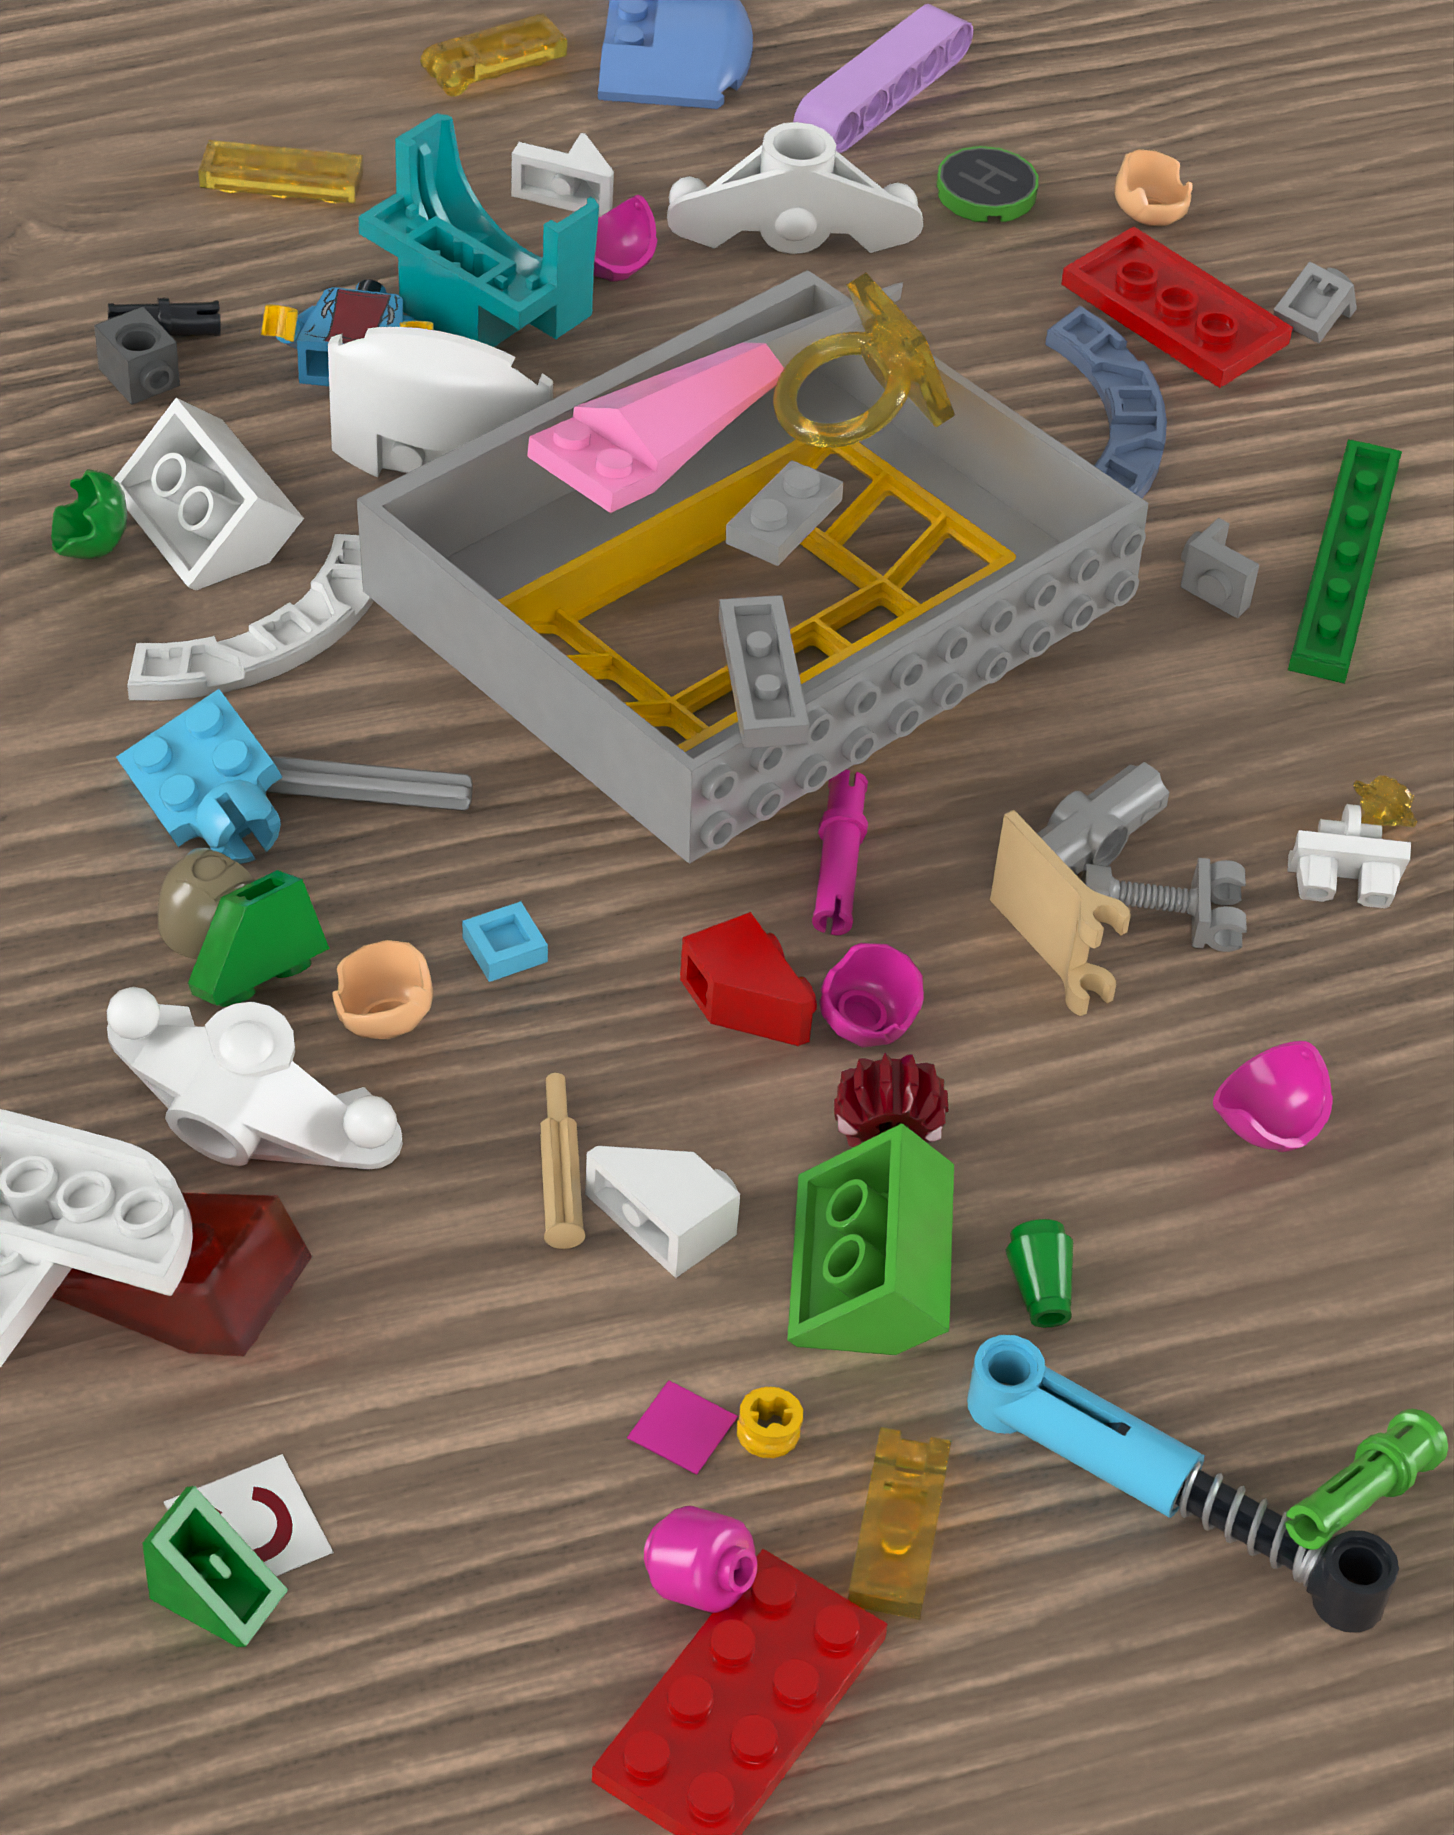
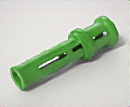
M1411 1408L1401 1411L1389 1422L1386 1433L1370 1435L1358 1445L1352 1464L1343 1468L1321 1485L1313 1494L1287 1511L1286 1517L1292 1519L1285 1522L1290 1537L1305 1549H1319L1336 1532L1361 1515L1380 1497H1395L1405 1493L1415 1483L1418 1472L1433 1470L1445 1460L1448 1452V1440L1442 1426L1433 1416L1423 1410Z

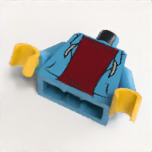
M368 279L360 281L356 285L355 290L335 287L326 289L316 306L309 307L299 315L298 310L291 307L274 304L265 305L261 335L275 336L280 342L297 349L299 383L329 386L328 343L331 337L342 334V344L365 338L368 328L410 327L433 330V323L416 321L414 317L403 315V298L398 294L387 293L381 283Z

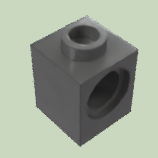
M144 307L94 325L99 370L131 405L180 386L177 342Z

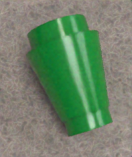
M1038 1219L1016 1226L1010 1232L1011 1243L1006 1247L1005 1252L1026 1309L1029 1312L1030 1322L1032 1325L1040 1328L1063 1325L1072 1318L1070 1306L1072 1304L1073 1239L1065 1234L1063 1224L1055 1220Z

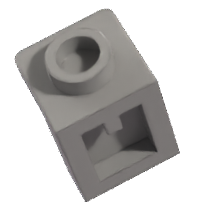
M1309 261L1274 308V315L1292 326V330L1320 343L1341 314L1351 318L1356 311L1354 284L1341 271L1334 268H1327L1325 270Z

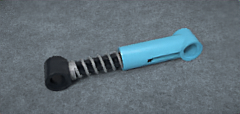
M999 1335L989 1338L979 1347L974 1358L967 1402L971 1416L984 1429L995 1433L1009 1434L1018 1431L1165 1516L1173 1517L1180 1508L1181 1516L1184 1518L1192 1515L1201 1518L1205 1530L1213 1528L1222 1530L1225 1533L1226 1542L1232 1543L1239 1540L1245 1543L1249 1555L1254 1556L1259 1553L1266 1555L1270 1558L1272 1568L1276 1569L1282 1566L1289 1568L1293 1571L1294 1580L1298 1583L1303 1582L1304 1586L1307 1587L1306 1592L1312 1595L1313 1606L1319 1617L1332 1628L1343 1632L1360 1633L1373 1628L1381 1620L1399 1571L1395 1552L1381 1537L1367 1531L1350 1530L1331 1537L1319 1549H1305L1290 1537L1286 1529L1285 1522L1290 1520L1289 1517H1286L1287 1512H1284L1281 1516L1267 1508V1498L1262 1499L1258 1503L1244 1495L1246 1491L1244 1486L1235 1490L1222 1482V1473L1217 1474L1214 1478L1201 1471L1205 1457L1203 1454L1045 1366V1359L1039 1348L1029 1340L1016 1335ZM1346 1578L1360 1581L1363 1585L1352 1583Z

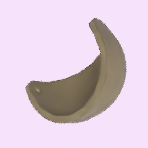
M209 848L191 850L169 870L162 883L158 900V930L161 938L176 953L191 959H197L221 897L256 880L241 864L222 853L210 850Z

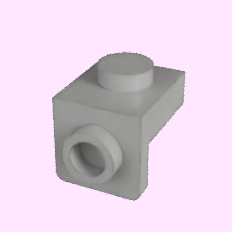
M1218 518L1203 532L1196 531L1185 544L1181 555V560L1185 563L1180 587L1238 619L1251 605L1260 564L1225 546L1229 523Z

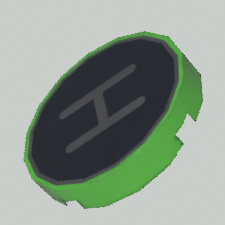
M978 146L960 149L948 155L939 165L936 188L939 189L938 197L942 204L958 216L976 222H987L988 216H1001L1000 222H1005L1028 213L1036 203L1039 176L1032 164L1018 154L1001 148Z

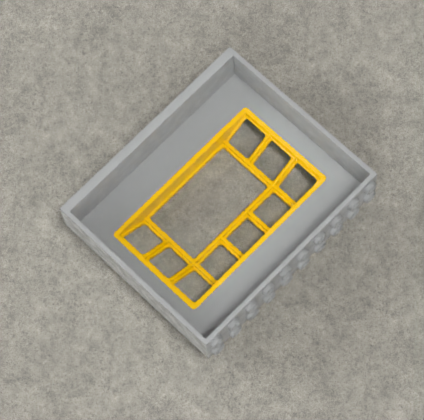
M809 270L357 499L363 592L689 864L712 850L722 848L733 837L756 823L770 819L781 808L806 793L818 790L826 781L854 764L863 763L872 753L899 737L909 735L917 726L940 712L954 708L962 699L988 683L997 682L1005 673L1028 659L1040 656L1051 645L1071 633L1083 630L1091 621L1114 607L1126 604L1136 594L1139 585L1138 573L1142 546L1146 538L1145 525L1149 503L875 315L823 349L754 402L692 456L654 493L612 513H609L527 457L529 436L572 418L575 406L852 301ZM830 454H836L871 479L872 482L825 532L816 527L800 544L860 589L790 629L795 654L808 646H816L829 656V658L799 674L810 724L809 743L743 749L737 712L732 713L710 727L692 714L732 691L728 665L671 697L578 621L725 541L726 524L791 460L816 470ZM892 495L929 521L931 525L882 576L844 548L843 544L887 496ZM948 538L954 539L988 564L922 604L901 590ZM878 606H884L898 617L853 644L836 632L839 628ZM540 634L558 635L580 654L565 655ZM609 679L615 681L635 697L638 702H622L597 680ZM655 727H671L687 740L679 745H675Z

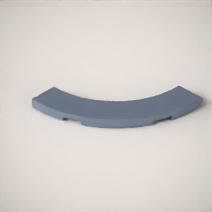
M1079 306L1047 330L1045 344L1064 356L1088 378L1104 404L1109 423V440L1101 457L1094 466L1143 499L1159 471L1163 456L1167 427L1164 400L1158 383L1148 365L1143 360L1138 361L1126 348L1127 341L1102 319Z

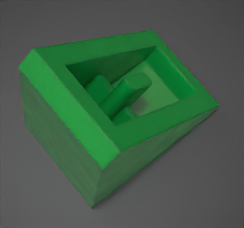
M188 1486L184 1489L142 1542L150 1600L236 1647H246L288 1591L284 1584L196 1486Z

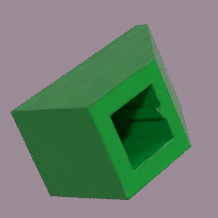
M276 870L221 897L188 981L192 995L221 1007L241 1003L255 994V986L273 977L287 978L299 974L311 966L310 958L330 949L303 879Z

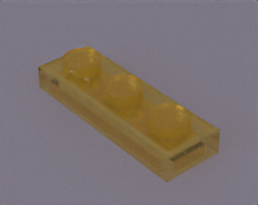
M208 140L199 168L200 188L216 189L226 193L245 192L271 195L277 198L295 197L323 200L327 203L344 202L355 204L363 176V155Z

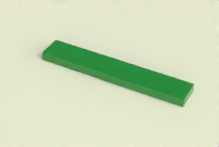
M1348 439L1288 671L1345 684L1402 451Z

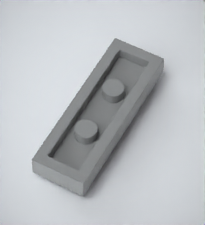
M783 596L719 599V622L743 749L808 744L810 724Z

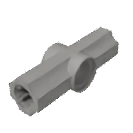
M1145 762L1139 766L1130 764L1088 796L1081 791H1074L1066 796L1053 811L1048 825L1037 834L1076 875L1083 870L1085 863L1109 866L1124 848L1129 835L1167 807L1170 792L1164 786L1160 773Z

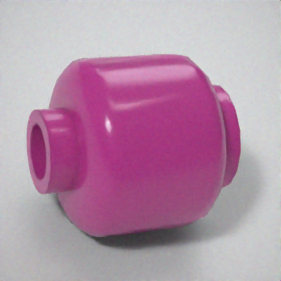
M694 1506L674 1509L663 1520L658 1522L649 1533L644 1547L645 1566L648 1570L651 1585L662 1598L710 1613L723 1611L736 1603L743 1593L750 1588L757 1573V1558L752 1535L744 1523L738 1519Z

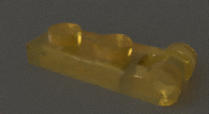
M542 13L433 44L424 50L420 62L431 77L436 78L437 84L441 89L452 97L462 94L471 83L497 78L505 73L529 66H539L547 61L567 56V38Z
M881 1427L848 1600L863 1609L920 1620L952 1440L930 1436L929 1443L901 1438L902 1431ZM898 1466L924 1471V1474L918 1475L897 1471L895 1468Z

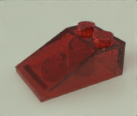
M182 1193L190 1212L193 1239L187 1267L172 1296L72 1268L51 1297L187 1353L244 1357L250 1347L257 1341L259 1334L285 1296L291 1291L293 1284L311 1260L312 1255L278 1195Z

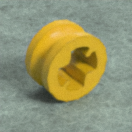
M765 1386L754 1389L745 1395L740 1404L739 1419L737 1421V1437L741 1445L749 1453L761 1458H777L789 1453L795 1448L800 1438V1428L803 1423V1408L799 1400L789 1391L779 1387ZM773 1415L783 1419L782 1425L774 1422L767 1428L757 1424L758 1418L767 1421Z

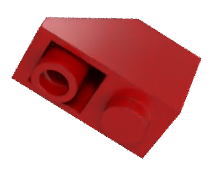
M751 912L682 938L680 981L710 1024L795 1046H801L810 1042L813 1013L817 1010L814 990L805 977H798L785 960L782 946L777 937L771 932L766 933Z

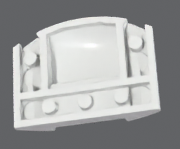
M410 327L368 328L365 338L342 344V334L331 337L328 343L332 451L355 467L376 477L379 476L382 468L409 473L552 400L553 380L542 373L539 383L536 385L532 380L511 367L515 359L514 356L482 342L446 332Z

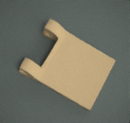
M1015 810L1004 814L990 901L1061 977L1065 987V1002L1068 1008L1073 1013L1083 1016L1087 1014L1090 996L1085 990L1098 993L1101 999L1109 1003L1113 1001L1116 988V980L1108 970L1087 963L1090 947L1097 948L1101 946L1104 927L1100 922L1110 924L1116 932L1123 935L1128 931L1131 917L1130 910L1122 901L1100 894L1087 887Z

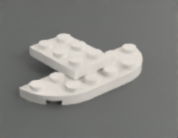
M0 1109L1 1368L72 1268L172 1296L185 1272L190 1257L193 1239L192 1221L189 1209L175 1178L159 1159L149 1152L121 1140Z

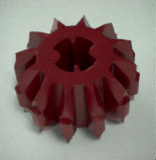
M884 1053L881 1060L858 1059L856 1068H850L841 1072L840 1083L837 1086V1098L834 1099V1118L838 1121V1132L846 1135L848 1146L855 1147L900 1124H904L925 1142H935L941 1139L942 1127L946 1124V1113L949 1111L948 1091L945 1090L944 1079L937 1076L934 1064H916L913 1054H908L901 1059L890 1058L886 1053Z

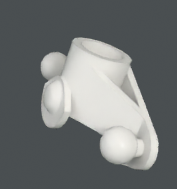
M800 122L783 123L772 127L764 135L763 143L758 149L709 187L698 178L690 176L680 178L673 184L670 190V205L667 211L668 226L673 233L691 241L715 249L740 231H760L761 236L769 246L779 252L789 254L806 253L819 247L829 237L830 233L849 234L872 253L908 243L914 240L923 228V217L918 207L917 196L908 185L893 183L885 188H881L836 151V143L828 132L815 125Z
M125 988L119 990L110 999L107 1009V1033L112 1049L168 1108L165 1119L170 1129L182 1141L203 1155L233 1166H242L247 1164L250 1159L358 1169H378L392 1163L400 1154L403 1145L402 1133L392 1106L382 1097L371 1095L365 1087L333 1095L292 1061L295 1054L293 1030L285 1016L271 1006L256 1002L232 1004L216 1012L205 1024V1027H198L194 1025L189 1007L158 1004L155 997L143 988Z

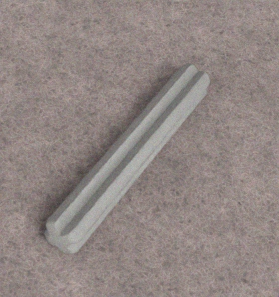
M269 755L282 775V778L273 783L266 791L269 793L460 811L469 809L472 800L473 782L472 777L468 774Z

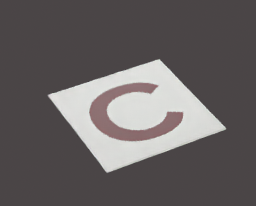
M283 1454L197 1488L275 1576L334 1553ZM179 1496L164 1501L167 1510Z

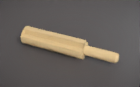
M551 1073L545 1079L548 1118L540 1123L546 1230L544 1239L548 1245L554 1248L569 1249L580 1245L585 1239L577 1122L568 1117L565 1076L560 1073Z

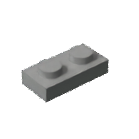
M791 460L726 524V544L778 566L842 501L843 481Z

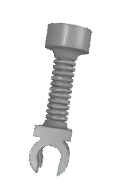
M1198 858L1191 889L1188 891L1187 888L1182 890L1179 887L1175 889V887L1169 888V886L1163 888L1162 885L1157 887L1155 884L1151 886L1150 884L1144 885V883H1140L1138 885V882H1134L1132 885L1130 881L1127 883L1125 881L1119 882V880L1112 876L1111 866L1085 863L1081 881L1095 892L1116 898L1126 906L1131 905V907H1135L1137 905V908H1141L1143 905L1145 909L1149 906L1150 909H1162V911L1168 909L1169 912H1172L1174 909V912L1177 913L1180 910L1181 913L1187 912V914H1190L1192 921V947L1204 948V945L1208 944L1211 948L1222 952H1231L1242 948V933H1247L1246 914L1242 910L1230 906L1211 910V902L1218 905H1233L1242 901L1241 886L1246 887L1245 868L1241 864L1229 860L1210 864V859Z

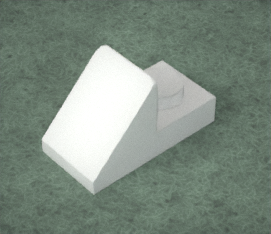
M580 133L568 154L519 142L512 152L511 196L574 212L586 205L587 198L591 196L599 205L598 218L612 209L614 171L586 134Z

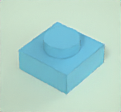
M521 901L462 921V938L489 982L548 962V944Z

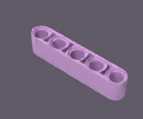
M923 5L811 90L798 105L793 122L812 124L824 129L833 137L836 143V151L838 153L846 151L964 57L973 37L972 24L933 5Z

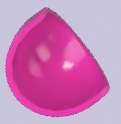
M635 195L598 218L593 276L607 279L611 282L626 280L646 266L652 259L657 246L656 224L650 206L641 195Z
M1307 1041L1284 1043L1251 1058L1236 1069L1221 1084L1213 1099L1215 1110L1238 1136L1254 1146L1278 1152L1300 1149L1314 1139L1328 1122L1333 1103L1330 1077L1326 1064L1315 1046Z

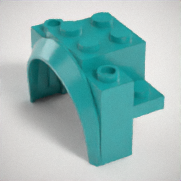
M436 113L395 138L396 193L358 216L359 234L398 257L399 296L403 298L404 313L414 317L417 321L432 322L433 330L463 336L495 347L528 324L557 339L592 315L593 274L599 205L591 196L587 198L586 205L560 222L556 223L550 220L543 225V257H540L528 251L508 236L489 216L475 196L461 165L452 117Z

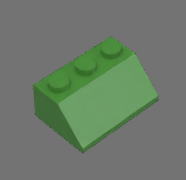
M904 1124L883 1132L800 1173L798 1176L787 1340L796 1347L897 1355L949 1331L954 1164Z

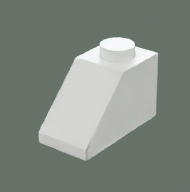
M596 1146L587 1152L585 1195L675 1278L737 1235L740 1193L726 1173L719 1169L713 1170L695 1152Z

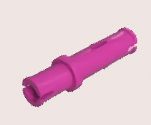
M847 769L829 779L827 811L823 813L818 829V834L821 840H823L812 924L816 930L825 933L827 917H830L832 919L830 935H843L852 928V910L859 846L863 843L868 829V821L863 815L868 780L862 773L856 772L853 786H850V770Z

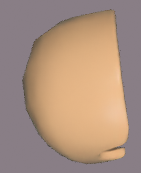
M1138 149L1125 155L1117 174L1114 191L1120 208L1128 216L1144 225L1162 227L1183 218L1187 214L1192 197L1193 183L1187 182L1186 185L1181 183L1179 177L1180 164L1176 159L1157 151Z
M385 940L364 945L343 958L337 966L338 990L332 992L339 1020L344 1023V1027L361 1038L389 1040L411 1032L431 1008L433 986L425 956L411 943Z

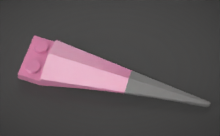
M903 282L885 287L575 406L572 418L529 436L527 457L609 513L654 493L721 430L784 378L836 340L900 300Z

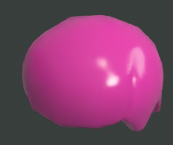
M860 943L854 945L829 970L820 989L822 996L819 1000L821 1014L839 1037L861 1048L891 1044L909 1029L921 1009L924 1000L923 975L908 955L888 944Z

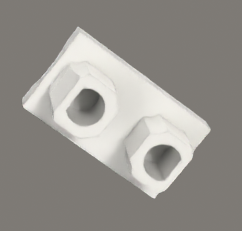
M1346 804L1341 821L1320 819L1318 832L1298 831L1294 849L1290 850L1288 854V872H1297L1299 897L1303 900L1321 902L1333 900L1337 889V877L1358 879V903L1367 907L1388 908L1395 897L1398 883L1410 861L1411 842L1382 839L1381 825L1362 824L1361 807L1359 805Z

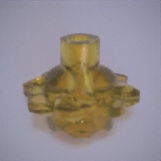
M1379 775L1370 784H1365L1358 780L1353 783L1352 786L1356 793L1362 797L1360 803L1365 811L1361 817L1362 824L1381 825L1383 829L1385 825L1398 826L1399 824L1414 828L1418 823L1411 811L1412 803L1415 799L1414 795L1411 794L1405 785L1398 783L1396 779L1386 775Z

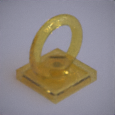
M866 272L846 285L865 332L850 331L833 334L819 339L802 349L783 369L775 385L773 395L775 415L782 428L794 439L817 447H841L871 437L895 418L907 397L911 399L935 428L955 416L925 336ZM862 355L873 376L885 389L879 400L867 411L857 417L838 423L814 422L803 416L797 406L799 388L808 375L824 363L843 356Z

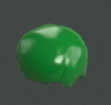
M87 469L81 479L70 481V487L78 493L77 499L68 505L57 506L53 513L51 529L52 547L61 556L79 559H98L109 554L116 547L126 529L128 511L125 493L119 482L103 471Z

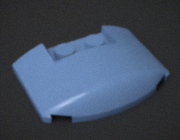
M610 0L605 38L602 44L598 100L710 109L721 107L725 100V95L721 92L728 87L738 90L751 64L753 32L749 16L740 0Z

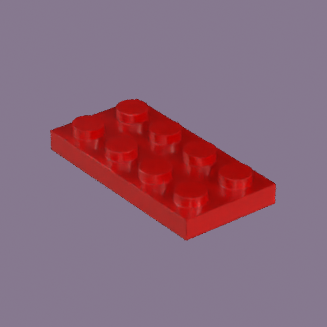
M1134 226L1063 268L1061 285L1219 388L1290 343L1292 326Z
M762 1549L756 1556L757 1573L750 1588L730 1608L710 1615L593 1765L592 1782L673 1835H742L884 1642L888 1623L767 1550Z

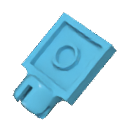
M220 689L116 756L178 847L190 839L200 837L205 839L213 851L222 853L235 862L242 864L256 860L242 838L252 832L266 852L278 838L281 826L280 817L266 797V791L273 783L281 779L282 775Z

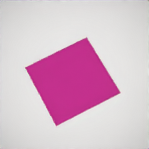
M668 1380L627 1438L697 1475L738 1416Z

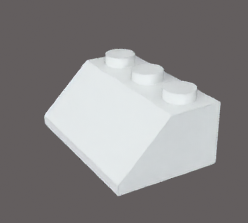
M175 398L114 478L119 482L125 493L129 513L187 587L193 590H199L270 563L304 519L222 419L178 398Z

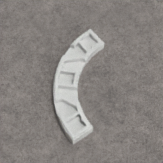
M335 534L329 555L316 577L311 581V589L296 604L287 603L272 614L250 624L249 632L219 642L216 641L215 636L183 642L136 643L127 685L129 700L162 701L208 696L218 689L222 693L233 691L279 676L309 661L331 647L353 628L374 602L372 598L363 592L359 535Z

